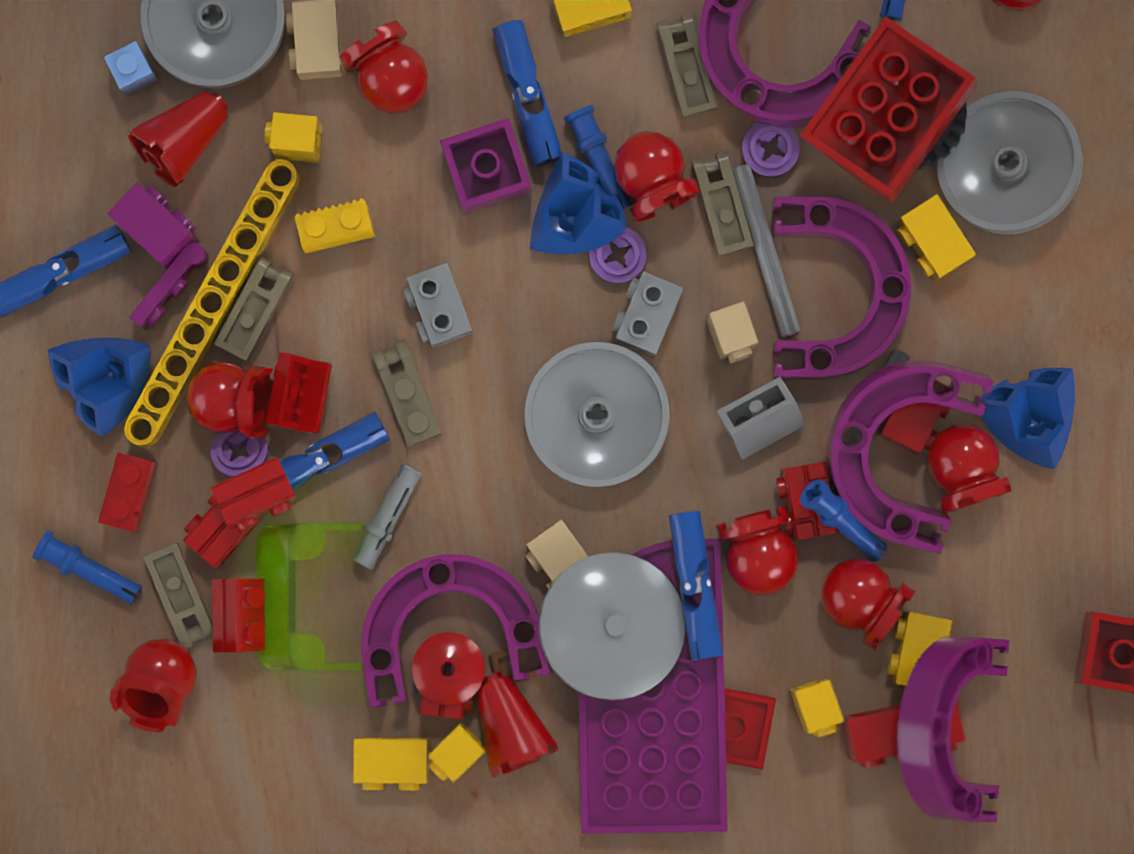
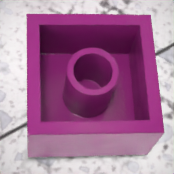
M509 118L440 140L464 215L532 192V186Z
M136 182L107 214L162 266L168 269L185 246L190 243L199 242L192 234L197 228L177 209L171 214L167 210L170 203L152 185L149 184L144 189Z

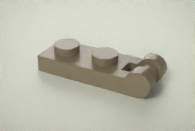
M692 14L683 15L681 20L668 23V20L656 22L682 119L717 110L718 107L710 77L701 56L699 37ZM685 34L687 42L675 45L673 36Z
M727 152L716 153L715 158L705 161L702 158L692 160V169L700 190L718 257L752 248L754 244ZM719 171L722 180L710 183L708 174Z
M261 257L214 345L248 362L282 296L288 289L294 273L286 268L280 270L272 266V261ZM264 278L275 283L271 292L259 287Z
M406 340L396 343V347L385 352L380 349L372 352L407 446L410 447L442 433ZM402 360L405 370L392 375L389 365Z
M179 543L144 556L147 568L179 643L188 649L194 646L195 641L202 638L212 639V620ZM196 615L199 624L188 629L183 619Z

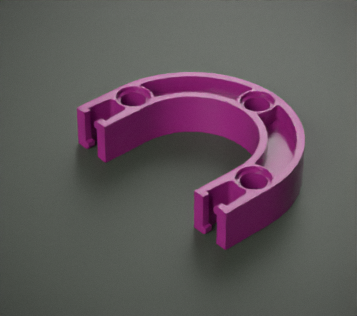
M706 0L700 18L699 45L708 75L720 94L737 111L766 125L796 128L808 125L843 76L844 68L852 64L859 54L856 51L863 38H868L871 27L858 20L832 63L815 78L794 85H780L765 81L750 71L742 60L739 47L740 30L755 0H738L732 7H723L721 5L722 0ZM755 89L761 91V98L757 103H744V97L748 91Z
M775 197L773 200V215H779L781 208L801 210L802 224L782 226V220L775 219L773 237H823L846 245L859 256L868 271L871 282V299L867 313L861 323L853 331L842 337L825 341H775L773 343V357H780L782 351L801 352L803 354V369L782 370V363H775L773 380L781 377L782 380H821L851 374L865 367L881 355L894 341L904 324L911 299V276L905 253L887 225L876 215L855 203L832 197ZM816 208L824 210L828 215V223L822 226L815 225L810 220V211ZM885 280H894L900 286L898 297L891 298L884 294L882 284ZM822 351L827 355L829 364L826 369L818 370L812 366L810 356L813 352Z
M912 360L896 363L874 372L861 381L847 395L836 413L831 427L828 458L832 478L840 496L846 500L849 511L862 525L885 539L941 554L944 544L940 539V533L934 532L932 538L916 532L918 531L920 521L940 524V530L947 532L951 522L947 513L943 514L941 510L895 498L881 489L873 480L869 470L868 452L870 442L877 427L888 415L909 404L935 403L983 416L986 407L982 402L983 397L975 395L974 401L958 396L960 392V385L963 382L981 385L983 387L982 392L989 394L993 384V380L989 375L937 361ZM942 375L950 377V385L946 390L941 392L933 390V382L937 377ZM855 426L859 428L860 435L855 441L846 442L841 439L842 433L847 427ZM899 514L909 516V522L905 527L897 529L891 526L895 516Z
M459 554L433 556L402 569L378 592L368 610L363 625L361 655L370 708L387 706L386 699L379 700L378 678L392 674L399 695L392 697L393 704L410 702L401 655V640L404 628L410 616L420 605L433 597L447 593H463L475 596L489 604L496 612L505 630L514 681L530 679L529 672L521 673L519 652L522 649H531L533 647H537L542 669L536 670V676L552 675L551 667L544 656L539 639V613L531 597L506 571L488 561L472 556ZM439 565L447 566L450 571L448 581L442 585L434 584L431 579L432 570ZM530 623L533 625L535 635L531 641L521 643L516 639L515 630L519 624ZM380 650H387L391 655L390 666L384 670H378L373 664V657Z
M966 636L942 637L932 643L922 653L909 676L899 713V761L903 779L910 796L916 805L929 816L964 822H997L998 812L982 810L983 795H989V799H997L999 797V786L965 782L960 777L951 754L950 725L956 700L969 680L978 675L1007 676L1008 666L992 665L993 649H999V653H1008L1010 640Z

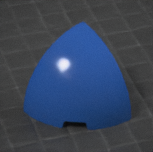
M562 153L540 197L532 225L529 249L549 254H577L591 251L610 243L626 229L625 214L619 199L615 194L607 195L598 184L599 174L580 160Z
M90 338L72 341L47 350L51 369L59 389L70 391L72 398L76 402L74 413L87 427L100 436L114 429L130 413L139 399L147 380L151 350L149 345L138 341L121 338Z
M1073 368L1032 370L1029 372L1027 380L1015 384L1004 380L993 386L989 394L984 393L981 396L983 397L982 402L986 406L981 417L990 431L1003 445L1018 456L1034 464L1051 469L1056 467L1065 449L1073 420L1075 403Z

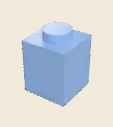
M137 41L104 57L117 85L125 96L158 81Z

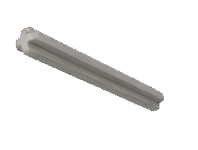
M749 164L737 166L732 169L779 331L782 337H790L798 334L800 327L754 176Z

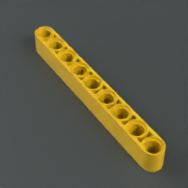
M284 159L274 160L266 167L124 426L125 435L133 444L150 447L161 438L191 380L194 378L300 184V176L294 165ZM289 170L292 177L287 185L277 186L273 183V177L277 171ZM262 201L274 203V211L267 218H261L256 215L257 205ZM246 232L255 233L257 236L256 244L250 249H241L239 247L240 236ZM229 263L237 264L239 266L237 278L232 281L223 280L221 276L223 267ZM210 295H219L222 299L220 309L214 313L206 312L204 309L206 298ZM194 326H201L204 330L203 340L198 344H189L187 332ZM175 358H184L187 362L186 371L180 376H172L169 370L170 363ZM159 389H166L169 393L168 403L162 408H156L152 403L153 394ZM147 420L152 427L151 434L148 438L139 440L135 435V426L140 421Z

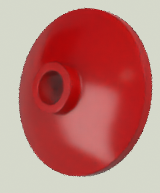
M454 632L438 633L425 640L417 649L412 663L413 680L421 694L430 701L440 705L460 704L470 699L479 690L485 675L484 658L478 646L468 637ZM451 662L454 664L455 672L453 675L445 676L441 672L443 663Z

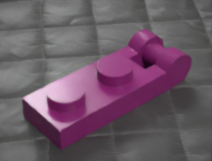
M190 243L185 246L129 318L143 329H146L149 324L152 327L157 325L166 313V309L163 307L171 297L178 298L189 284L186 278L192 270L204 267L209 260L208 252L198 243Z

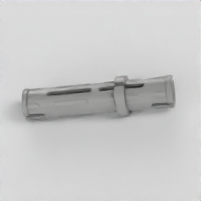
M401 464L397 476L390 486L372 523H368L365 528L367 533L355 556L352 558L353 561L373 570L386 542L390 543L393 538L391 533L422 473Z

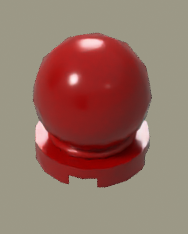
M398 20L374 29L378 35L364 45L358 39L340 55L343 63L342 66L346 72L358 71L357 84L362 97L375 109L389 114L403 113L415 107L423 98L428 86V73L424 59L414 48L401 44L407 32Z
M643 131L634 134L621 145L616 153L614 163L616 180L626 195L636 199V204L630 208L636 223L656 218L654 211L669 204L671 209L674 210L697 197V193L700 192L694 178L688 180L683 178L685 163L680 148L672 138L658 132Z
M230 362L211 363L203 367L191 380L186 394L189 413L201 427L214 433H229L240 430L244 437L263 439L270 431L265 425L267 403L271 398L274 380L270 379L273 369L252 366L246 371L243 367Z
M957 424L940 431L933 440L927 454L928 469L935 483L947 491V497L939 500L943 514L1013 491L1008 477L999 479V476L996 475L1000 464L999 451L989 433L975 425Z
M785 506L778 507L776 509L777 515L771 516L770 509L734 518L735 522H731L732 527L730 528L726 527L725 522L715 525L719 539H728L731 542L726 553L727 569L733 581L746 592L757 596L773 595L785 589L795 577L799 565L798 550L792 538L780 529L782 523L789 521Z
M850 559L837 564L827 573L821 586V601L826 613L837 625L848 630H864L866 635L862 642L875 650L879 642L884 640L902 614L900 612L906 601L911 600L915 590L904 583L898 589L896 587L892 588L888 575L878 565L862 559Z
M153 639L139 645L128 657L125 673L116 680L111 689L109 700L113 710L117 712L120 708L126 715L131 717L130 725L144 731L160 733L164 731L166 726L173 725L175 727L182 715L183 702L194 690L197 676L195 662L185 646L171 639Z

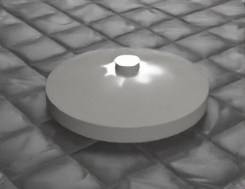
M142 0L140 10V22L144 40L157 62L169 74L180 81L192 86L210 89L226 88L240 84L263 70L280 46L286 21L284 0Z
M1019 91L991 94L967 106L966 128L964 134L960 136L959 144L950 150L951 154L945 159L941 157L937 160L940 187L951 207L969 224L995 234L1024 233L1050 222L1072 200L1079 186L1083 170L1081 142L1066 114L1055 104L1041 96Z
M606 342L578 344L559 352L547 361L538 371L530 385L524 412L528 439L541 462L560 478L586 487L617 485L630 480L647 468L662 448L668 432L670 415L669 402L664 385L649 363L625 347Z
M623 553L592 555L566 568L549 587L539 614V639L544 656L550 667L568 686L594 698L609 700L626 699L650 690L660 683L672 670L684 643L685 618L683 606L679 595L669 579L649 562Z

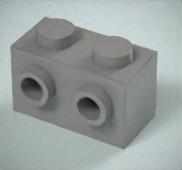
M448 263L407 277L409 287L403 290L410 309L417 307L422 320L415 323L423 343L430 340L432 347L436 348L473 334Z
M644 271L640 280L633 277L625 296L631 299L630 305L626 313L619 311L612 327V331L618 333L615 341L655 357L683 287Z
M781 377L717 410L726 433L742 460L806 425L795 399Z

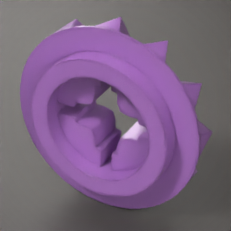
M760 122L756 123L747 131L743 139L742 152L745 164H749L756 174L770 178L785 174L794 166L799 156V141L792 128L770 126ZM777 135L779 138L776 149L784 157L772 154L765 162L762 161L765 149L756 141L769 144Z
M626 227L622 234L611 241L613 246H616L619 250L631 246L628 253L624 255L626 268L622 264L620 265L618 261L604 263L612 254L609 243L589 251L591 266L604 281L617 284L632 280L633 277L635 278L644 268L647 257L646 246L638 233Z
M240 430L219 433L213 440L210 451L214 466L223 476L229 475L232 477L264 463L266 456L269 455L265 437L263 439L247 438L241 434ZM246 446V452L250 457L239 456L237 459H234L235 455L230 447L241 450Z

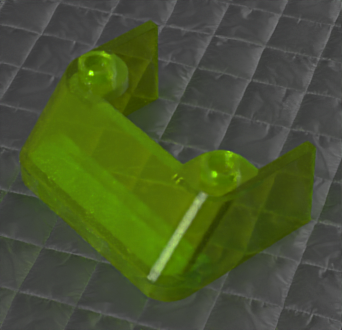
M276 524L266 526L259 532L256 540V578H264L266 631L265 651L256 652L257 659L261 665L272 670H364L363 662H326L325 646L319 637L308 633L296 634V560H311L318 557L325 548L326 532H366V524Z

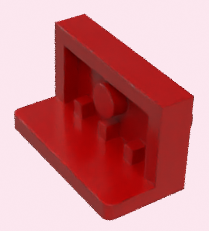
M280 352L278 362L274 368L271 398L267 403L266 423L290 430L314 434L319 433L332 364Z

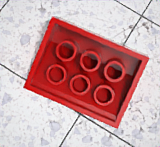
M885 16L800 134V137L863 186L892 205L977 87L976 77Z

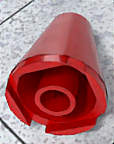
M203 91L134 127L129 132L128 139L145 164L149 161L157 169L154 174L167 185L175 188L184 181L228 119L226 112L228 105L218 93L213 92L210 94L207 91Z
M499 671L484 677L482 686L477 691L488 766L493 778L497 777L501 772L504 775L540 761V755L549 753L550 756L559 751L557 742L510 675L502 677Z

